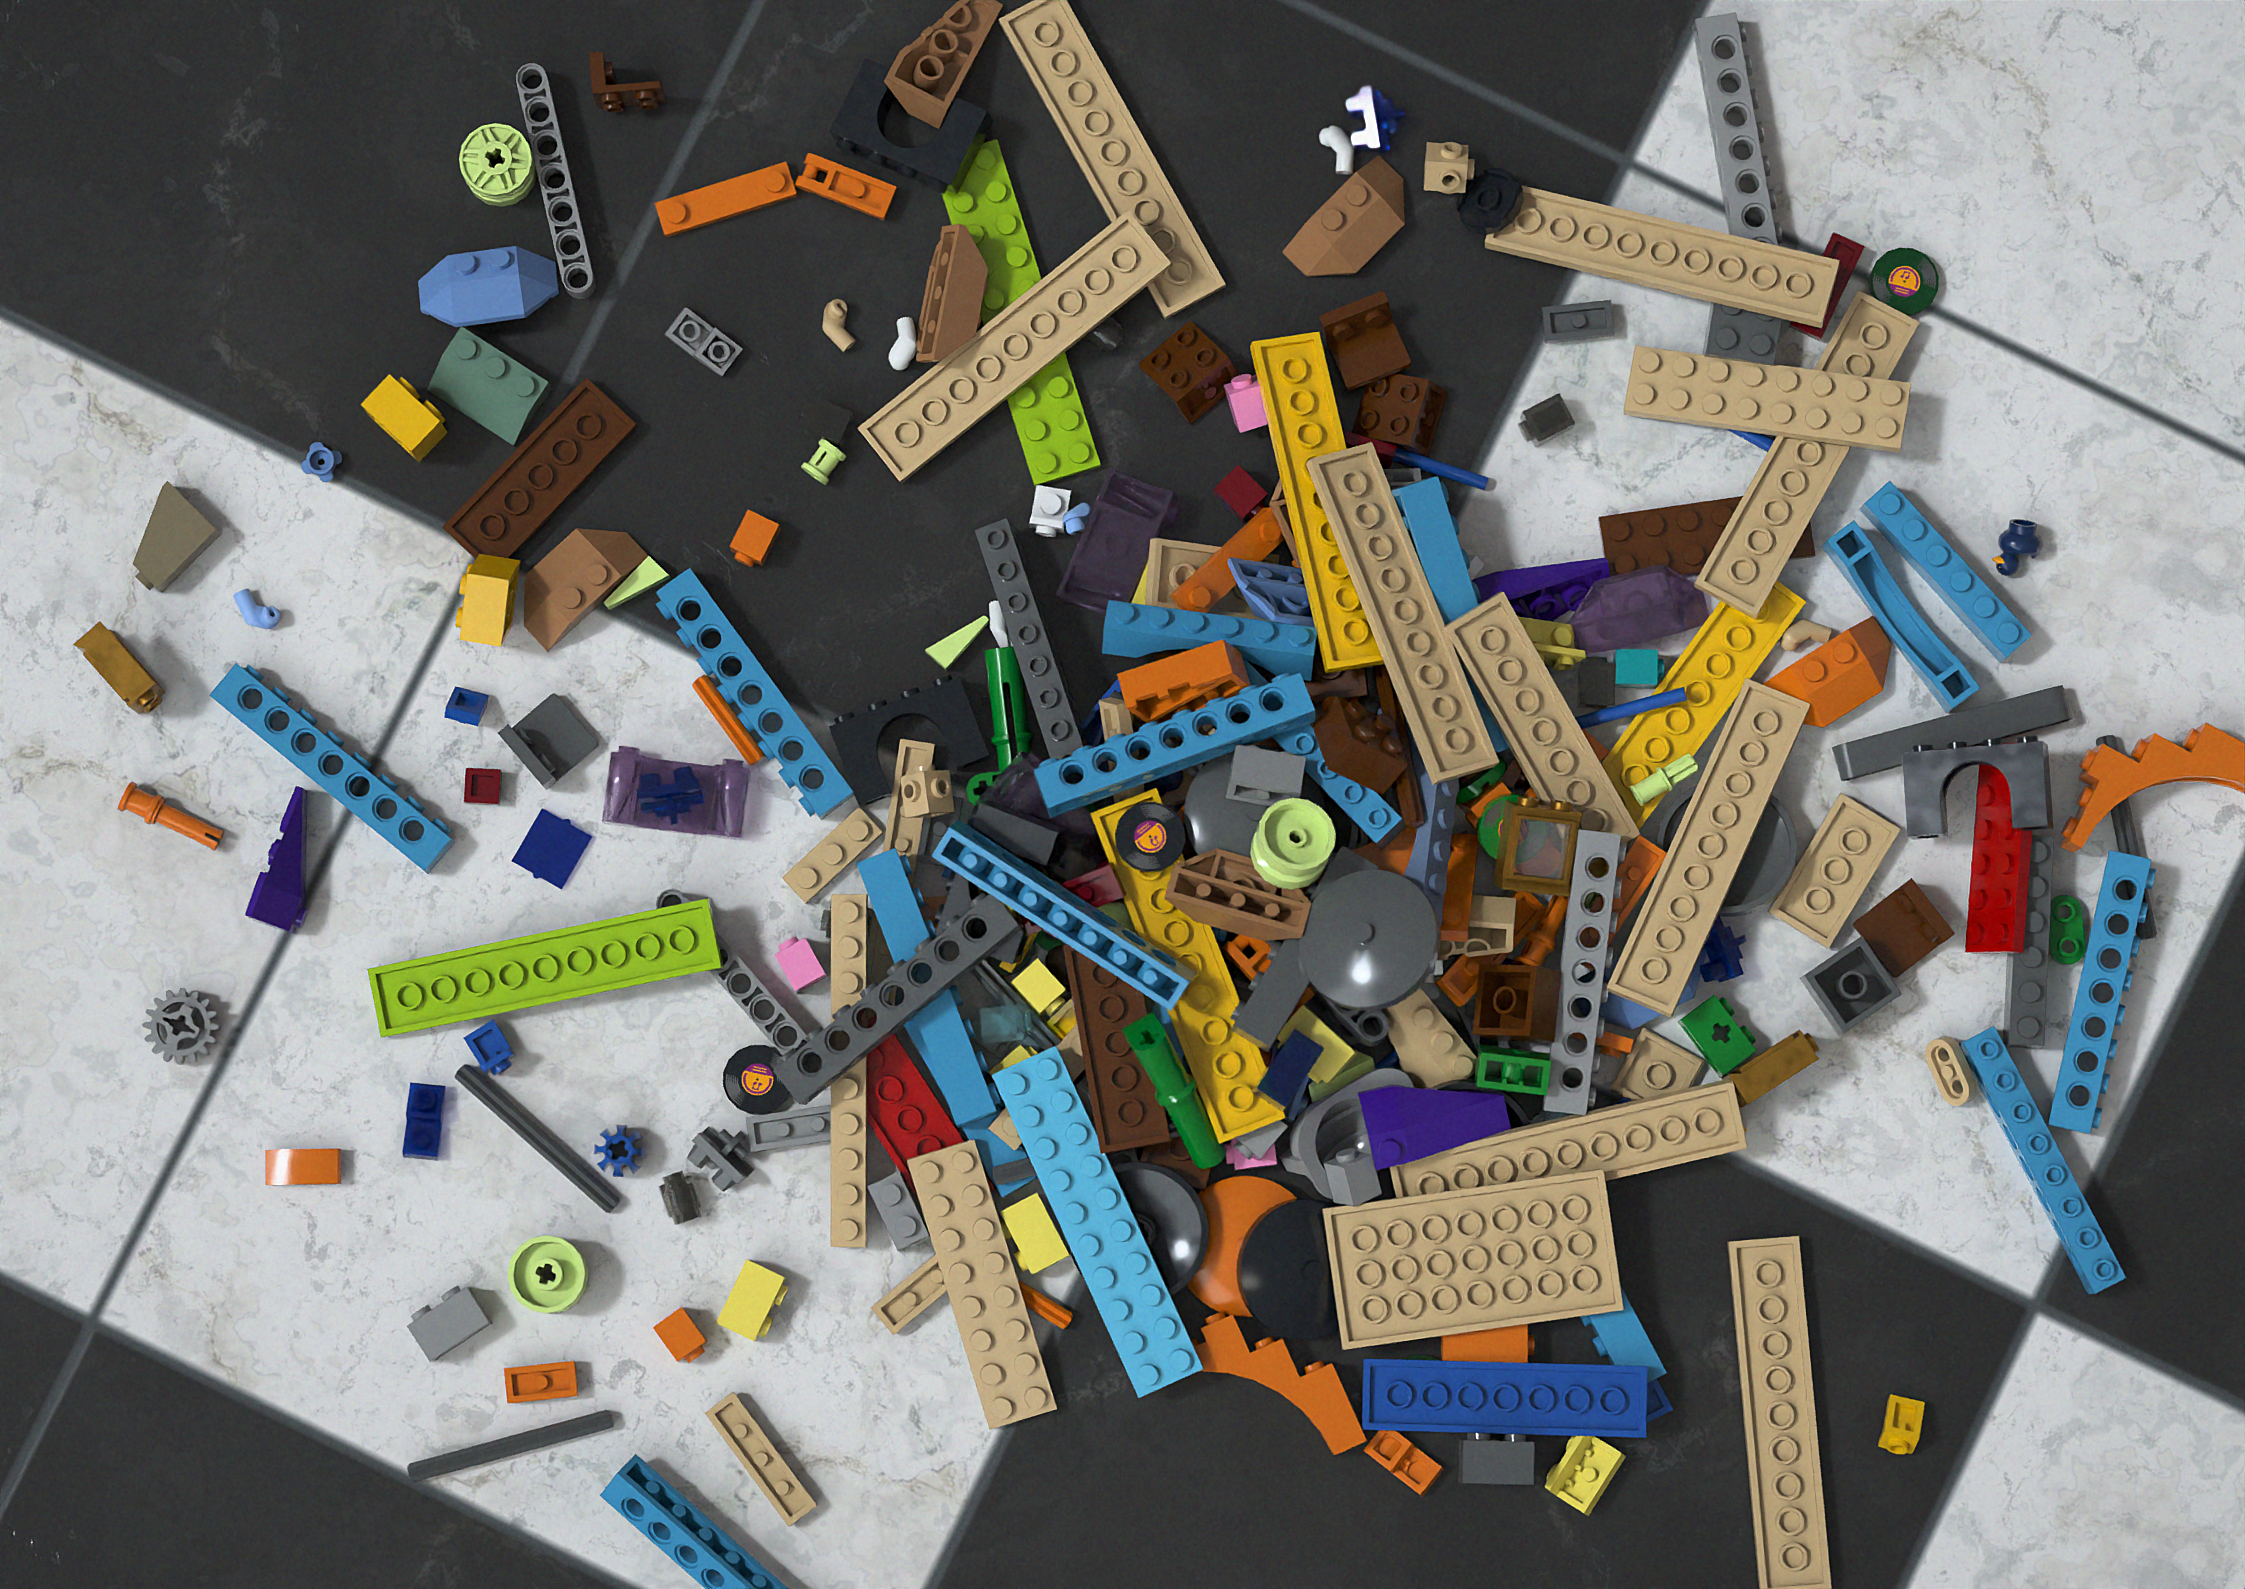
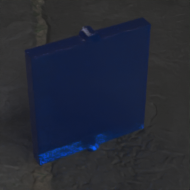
M542 808L513 857L512 862L533 873L535 879L542 878L562 890L591 841L592 836L571 825L569 819L562 820Z

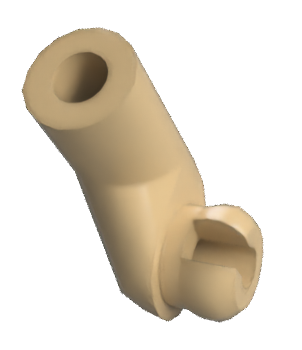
M834 299L824 309L822 329L844 353L852 347L856 340L844 329L848 309L847 304L841 299Z
M1802 619L1788 626L1782 635L1780 645L1787 651H1795L1798 648V644L1806 639L1825 644L1829 640L1832 628Z

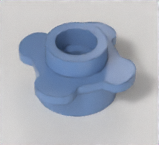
M315 442L311 444L310 451L307 454L306 460L302 462L301 468L305 474L312 473L319 476L322 482H329L333 479V470L337 464L341 463L342 456L339 451H330L321 442ZM324 459L325 463L324 465H319L318 461Z

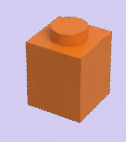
M748 509L729 546L731 551L736 553L734 559L749 567H753L754 563L763 566L781 531L780 525Z
M680 1307L653 1327L677 1362L685 1359L689 1364L706 1352L702 1346L708 1340L684 1307Z

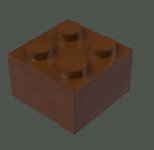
M1337 696L1313 725L1327 769L1383 795L1408 766L1403 746L1399 742L1395 731L1394 722L1384 714L1376 715L1366 710L1364 706L1356 701L1349 702Z
M1480 964L1472 1034L1496 1041L1554 1042L1562 972L1537 965Z

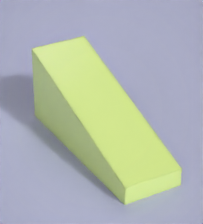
M648 556L603 603L611 610L670 579V576Z
M985 615L925 649V653L947 671L990 623L989 619Z
M1355 1050L1358 1054L1331 1084H1326L1322 1080L1319 1084L1313 1081L1308 1085L1312 1102L1333 1094L1355 1079L1375 1070L1373 1058Z

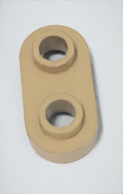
M1942 1036L1929 1042L1925 1050L1926 1061L1944 1100L1954 1106L1971 1101L1976 1095L1977 1085L1958 1042L1949 1036Z

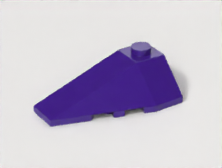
M1606 558L1497 571L1471 581L1477 585L1480 593L1478 605L1497 593L1504 592L1518 617L1554 622L1555 619L1569 610L1578 611L1611 589L1609 564Z
M299 786L295 787L280 824L279 831L284 833L281 840L276 839L268 852L269 871L260 872L245 912V916L253 921L291 934L295 933L296 927L302 928L308 909L304 908L306 901L307 791Z
M1394 1084L1358 1092L1376 1170L1413 1162L1511 1129L1504 1095L1501 1093L1465 1090L1460 1092L1444 1091L1430 1087L1421 1089Z

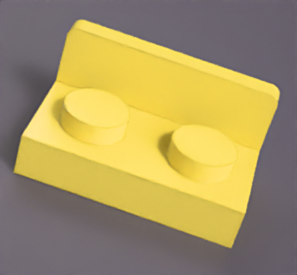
M1518 617L1545 665L1553 666V669L1557 671H1566L1573 669L1575 664L1586 658L1585 650L1575 649L1573 625Z

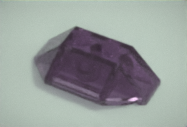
M1658 564L1594 581L1567 623L1570 624L1574 633L1575 649L1585 650L1586 655L1696 628L1705 623L1709 613L1703 591L1695 588L1693 582L1664 564Z

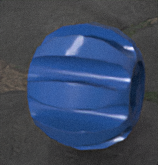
M616 1125L617 1134L614 1137L610 1135L608 1128L599 1134L606 1139V1144L604 1146L594 1144V1155L605 1154V1158L597 1163L603 1172L613 1164V1177H624L623 1167L626 1165L630 1167L633 1174L640 1168V1166L635 1164L634 1158L636 1156L646 1158V1147L635 1148V1143L643 1139L637 1130L628 1138L626 1137L627 1125ZM622 1142H626L624 1148L629 1151L627 1157L620 1156L618 1160H615L616 1154L611 1151L614 1144L620 1146Z

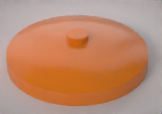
M1242 1175L1219 1180L1206 1187V1191L1202 1190L1198 1193L1208 1218L1209 1240L1203 1262L1187 1286L1199 1300L1218 1312L1223 1311L1224 1314H1233V1316L1253 1317L1242 1300L1237 1283V1259L1242 1241L1252 1224L1264 1212L1279 1203L1297 1199V1197L1288 1189L1272 1180L1258 1176Z

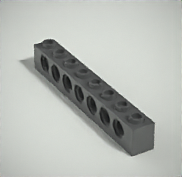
M1008 518L979 528L975 530L1050 759L1059 758L1061 760L1072 756V753L1078 748L1089 746L1017 528ZM1071 773L1065 778V782L1075 785L1082 781L1083 776L1079 773Z
M983 892L970 902L971 910L960 917L957 914L943 924L941 927L944 930L943 933L934 940L928 937L917 945L914 949L917 953L907 962L901 959L890 967L887 971L889 977L878 984L875 981L863 989L859 994L862 999L852 1007L846 1004L836 1011L832 1016L835 1020L825 1029L819 1026L808 1034L805 1038L807 1044L798 1051L793 1048L778 1059L780 1066L774 1070V1073L799 1104L807 1105L1024 928L1010 908L991 894L987 895L986 892ZM982 919L987 925V931L982 938L975 939L971 934V926L976 920ZM950 942H956L959 946V955L953 961H947L943 955L944 947ZM928 964L932 970V976L928 982L921 984L916 978V971L921 965ZM900 986L904 991V1000L900 1005L893 1006L889 1001V993L894 987ZM872 1008L877 1014V1021L873 1027L865 1028L861 1021L862 1014L867 1009ZM845 1031L849 1035L850 1042L846 1049L839 1051L835 1047L834 1039L839 1032ZM817 1053L822 1058V1067L819 1071L812 1073L807 1067V1060L812 1054Z

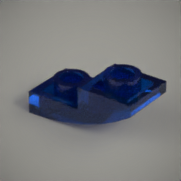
M410 1082L406 1109L407 1122L402 1150L404 1158L438 1161L444 1115L445 1086Z

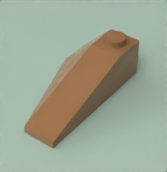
M959 0L945 12L941 19L931 27L926 28L920 37L899 52L884 82L908 114L937 129L940 128L1003 4L995 0Z

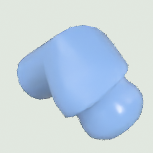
M1083 502L1075 506L1063 516V524L1066 525L1067 533L1075 535L1076 531L1083 532L1085 529L1084 524L1092 525L1096 522L1097 512L1088 503Z
M249 589L241 590L233 595L244 621L248 625L262 629H271L277 626L280 620V612L276 607L256 605Z

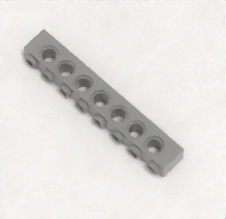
M1736 12L1697 18L1692 29L1728 232L1730 235L1778 246L1779 243H1782V232L1780 224L1773 221L1772 210H1776V198L1774 190H1768L1766 176H1770V165L1768 156H1762L1760 143L1764 142V131L1762 123H1756L1754 109H1758V97L1756 89H1750L1748 76H1752V64L1750 56H1744L1742 43L1746 42L1744 22H1738ZM1720 45L1727 46L1732 51V57L1729 59L1719 58L1715 53V48ZM1724 79L1734 80L1738 85V91L1734 93L1724 91L1721 87V81ZM1731 112L1741 114L1744 118V124L1741 126L1731 125L1727 121V114ZM1735 146H1744L1749 150L1750 158L1746 160L1737 159L1732 149ZM1742 179H1749L1756 185V191L1751 194L1744 193L1739 188L1738 182ZM1747 213H1756L1761 217L1762 225L1751 227L1745 222L1744 216Z
M1578 829L1559 970L1562 973L1555 1040L1550 1043L1549 1054L1552 1062L1547 1096L1544 1095L1543 1110L1586 1115L1587 1108H1594L1596 1087H1590L1591 1073H1598L1600 1052H1594L1596 1038H1602L1605 1020L1604 1017H1598L1600 1003H1607L1608 997L1606 987L1609 982H1603L1604 968H1611L1613 947H1607L1609 933H1615L1618 913L1611 912L1613 898L1620 897L1622 877H1616L1617 863H1624L1626 842H1620L1621 834ZM1595 857L1603 858L1608 865L1606 874L1600 878L1593 877L1588 870L1589 862ZM1591 892H1597L1603 898V907L1595 913L1589 912L1584 906V899ZM1587 927H1593L1599 933L1598 943L1590 948L1584 947L1580 942V933ZM1583 962H1589L1595 969L1593 979L1586 983L1580 982L1575 975L1577 966ZM1584 997L1590 1002V1011L1585 1017H1575L1571 1011V1004L1576 998ZM1572 1033H1582L1586 1038V1046L1580 1052H1571L1567 1047V1038ZM1568 1068H1577L1582 1074V1080L1576 1087H1567L1562 1081V1075Z

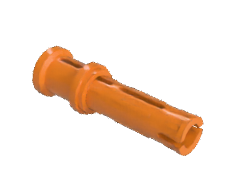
M132 781L129 783L121 797L118 810L122 812L129 810L143 817L145 823L149 825H154L158 822L211 848L213 851L217 849L220 843L207 837V835L209 834L222 840L224 830H220L165 804L166 799L159 794L157 796L150 795L138 789L136 783Z
M1552 896L1535 930L1527 933L1525 937L1526 944L1521 954L1514 957L1512 965H1537L1542 967L1548 953H1553L1555 950L1556 942L1554 939L1566 919L1568 897Z

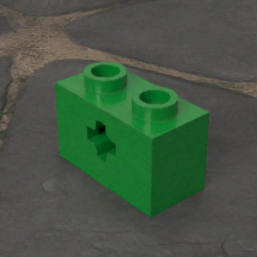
M1712 995L1680 1019L1678 1024L1720 1078L1757 1050L1753 1046L1756 1040L1747 1027L1743 1025L1739 1028L1731 1016L1735 1012L1730 1004L1723 997L1718 1000L1715 995ZM1715 1025L1718 1029L1722 1027L1727 1029V1033L1724 1035L1726 1043L1721 1039L1713 1040L1712 1035L1715 1033V1030L1712 1026Z
M1479 1044L1475 1072L1476 1087L1547 1096L1552 1062L1550 1054Z

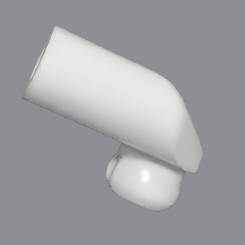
M1338 126L1322 129L1319 134L1321 144L1327 147L1331 146L1337 153L1336 173L1344 175L1353 174L1354 143Z

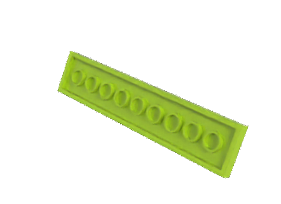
M997 139L981 145L958 194L949 190L942 194L951 225L961 224L967 227L988 267V288L983 296L980 310L983 326L1042 280ZM1064 352L1007 398L1034 487L1101 467Z
M710 898L378 966L367 970L380 1036L382 1038L723 968V962Z

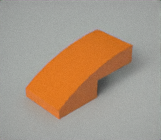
M341 1149L265 1150V1185L341 1184Z
M1379 1430L1363 1450L1422 1497L1444 1470V1468L1397 1431Z

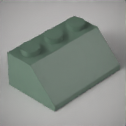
M460 327L443 353L427 391L515 446L552 391V387L542 377L467 329Z

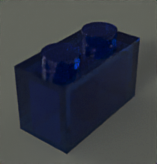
M1293 1029L1288 1033L1251 1092L1278 1110L1285 1109L1324 1048L1298 1030Z

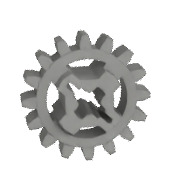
M180 988L178 996L175 997L174 993L168 990L166 991L167 1000L163 1001L157 997L154 999L155 1004L158 1006L155 1011L152 1009L146 1010V1013L152 1019L151 1022L143 1023L142 1027L150 1029L151 1034L147 1035L144 1039L146 1042L156 1043L152 1049L154 1054L165 1051L163 1055L164 1061L170 1062L173 1056H176L177 1064L183 1065L185 1057L188 1056L193 1063L198 1062V1052L207 1056L210 1054L206 1047L208 1042L217 1044L218 1040L212 1036V1032L221 1030V1026L214 1024L212 1019L218 1017L219 1013L217 1011H208L212 1003L211 1000L205 999L201 1003L199 1002L201 993L194 991L188 997L187 990ZM184 1003L179 1011L171 1014L165 1012L173 1005ZM197 1010H199L203 1016L204 1029L199 1028L198 1022L196 1020V1016L198 1014ZM186 1017L185 1024L195 1030V1033L181 1031L177 1035L179 1030L168 1021L183 1022ZM159 1024L164 1025L168 1035L165 1040L166 1043L161 1038ZM192 1039L198 1040V1043L191 1048L179 1050L185 1042Z

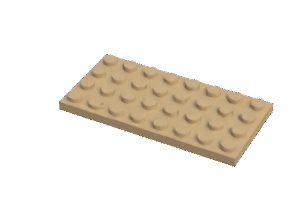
M1604 1169L1364 1202L1355 1207L1343 1205L1322 1208L1343 1350L1624 1310Z

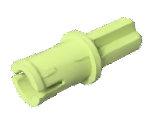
M1686 754L1662 769L1657 767L1655 769L1656 773L1636 785H1632L1630 789L1637 802L1643 806L1644 803L1664 791H1673L1672 787L1696 773L1699 768L1695 759L1690 754Z

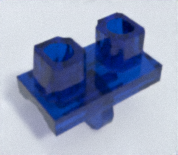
M1372 86L1361 87V94L1346 99L1349 117L1355 119L1365 116L1366 121L1365 128L1351 131L1353 147L1357 150L1372 149L1378 153L1388 152L1390 149L1387 134L1397 133L1396 121L1405 118L1404 110L1394 109L1392 98L1381 100L1380 91L1372 90Z
M690 766L674 770L675 783L662 785L659 773L643 774L641 776L640 790H636L642 814L655 812L656 819L670 816L672 826L679 825L678 815L691 812L690 805L704 803L699 778H695Z
M1717 916L1703 949H1706L1710 960L1700 965V973L1704 982L1718 980L1720 983L1744 974L1739 963L1743 955L1738 945L1747 942L1745 935L1735 938L1731 927H1724L1720 916Z

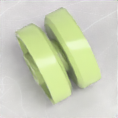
M1290 798L1276 802L1264 813L1251 841L1250 856L1255 870L1265 881L1279 888L1293 890L1307 887L1320 877L1334 849L1336 832L1331 818L1321 807L1309 800Z
M544 1235L531 1238L518 1247L510 1259L507 1276L510 1290L519 1303L532 1311L554 1314L567 1311L580 1301L587 1290L589 1270L587 1260L578 1247L566 1239ZM552 1268L556 1278L553 1281L548 1280L547 1282L543 1277V1273L546 1269Z

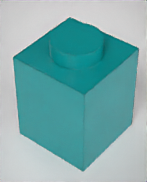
M1615 649L1613 653V688L1654 689L1658 684V680H1663L1664 659H1658V650Z

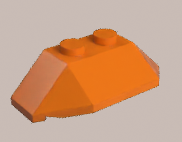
M1871 616L1791 664L1762 685L1810 703L1811 706L1804 725L1825 728L1883 691L1892 645L1875 618Z

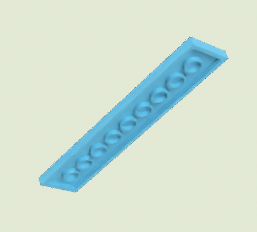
M1057 1045L992 1074L1138 1397L1145 1396L1204 1368L1108 1156L1107 1154H1100L1097 1132Z

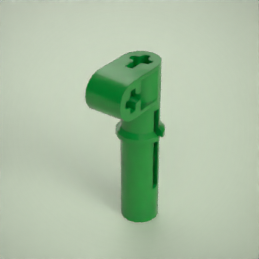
M1014 647L985 650L995 737L991 738V743L996 746L999 771L981 773L970 779L966 789L968 800L973 806H979L983 801L979 795H974V790L980 787L979 783L986 782L988 788H994L993 777H1000L1003 803L999 804L1012 807L1038 803L1031 741L1034 738V733H1029L1023 676ZM1007 684L1010 685L1019 762L1013 763L1003 685ZM995 793L989 794L988 800L996 802Z
M1151 1012L1122 1028V1033L1156 1088L1154 1094L1156 1100L1167 1109L1194 1165L1198 1168L1206 1169L1220 1163L1226 1156V1148L1223 1143H1218L1209 1116L1196 1092L1197 1083L1191 1074L1186 1073L1175 1048L1155 1014Z

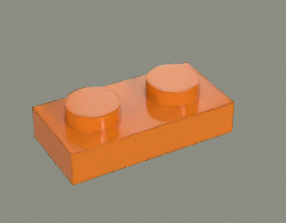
M575 1361L504 1368L507 1404L579 1396Z

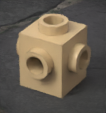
M1427 142L1424 190L1440 191L1445 194L1465 193L1466 180H1473L1475 162L1474 159H1468V145H1460L1455 142Z
M923 765L914 767L913 774L900 777L905 818H932L955 812L949 770L935 771L934 765Z

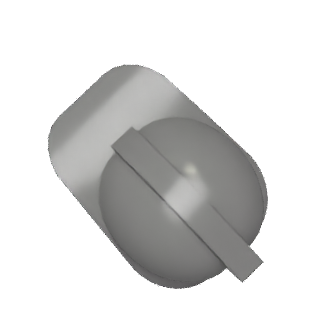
M1394 1068L1375 1069L1355 1079L1333 1094L1324 1096L1310 1104L1294 1122L1289 1137L1290 1148L1280 1156L1286 1170L1305 1175L1313 1182L1321 1195L1333 1199L1324 1163L1336 1158L1337 1152L1348 1148H1355L1358 1152L1372 1154L1358 1092L1391 1084L1415 1088L1408 1075Z

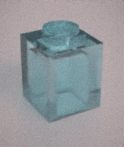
M1024 1002L985 1005L979 1008L982 1044L1025 1040L1027 1038V1031H1032L1031 1010H1024Z

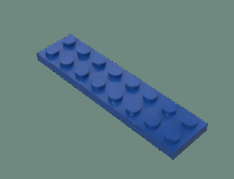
M1364 1358L1362 1430L1646 1438L1648 1366Z

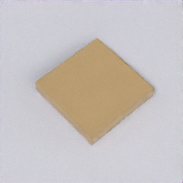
M1642 1028L1632 1045L1631 1052L1625 1058L1609 1090L1624 1098H1631L1634 1101L1690 1088L1704 1060Z

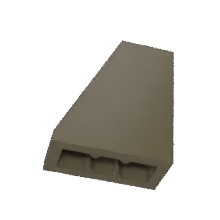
M168 481L161 488L132 563L140 571L135 577L149 591L155 586L162 593L221 535Z

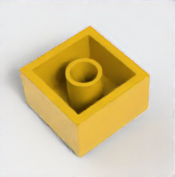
M389 374L360 405L369 417L420 462L448 433L442 424L445 418L428 400L421 404L418 401L420 395L403 377L396 381Z
M479 554L473 564H468L466 574H462L459 594L465 595L462 607L458 608L455 627L461 628L459 640L502 646L513 625L521 560Z

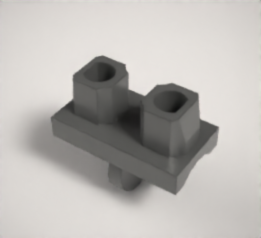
M707 1127L692 1140L695 1145L692 1147L687 1158L700 1169L710 1160L714 1161L720 1169L711 1179L721 1191L724 1192L734 1184H739L754 1171L744 1160L750 1152L740 1144L746 1137L742 1131L733 1137L725 1129L717 1134L710 1127Z

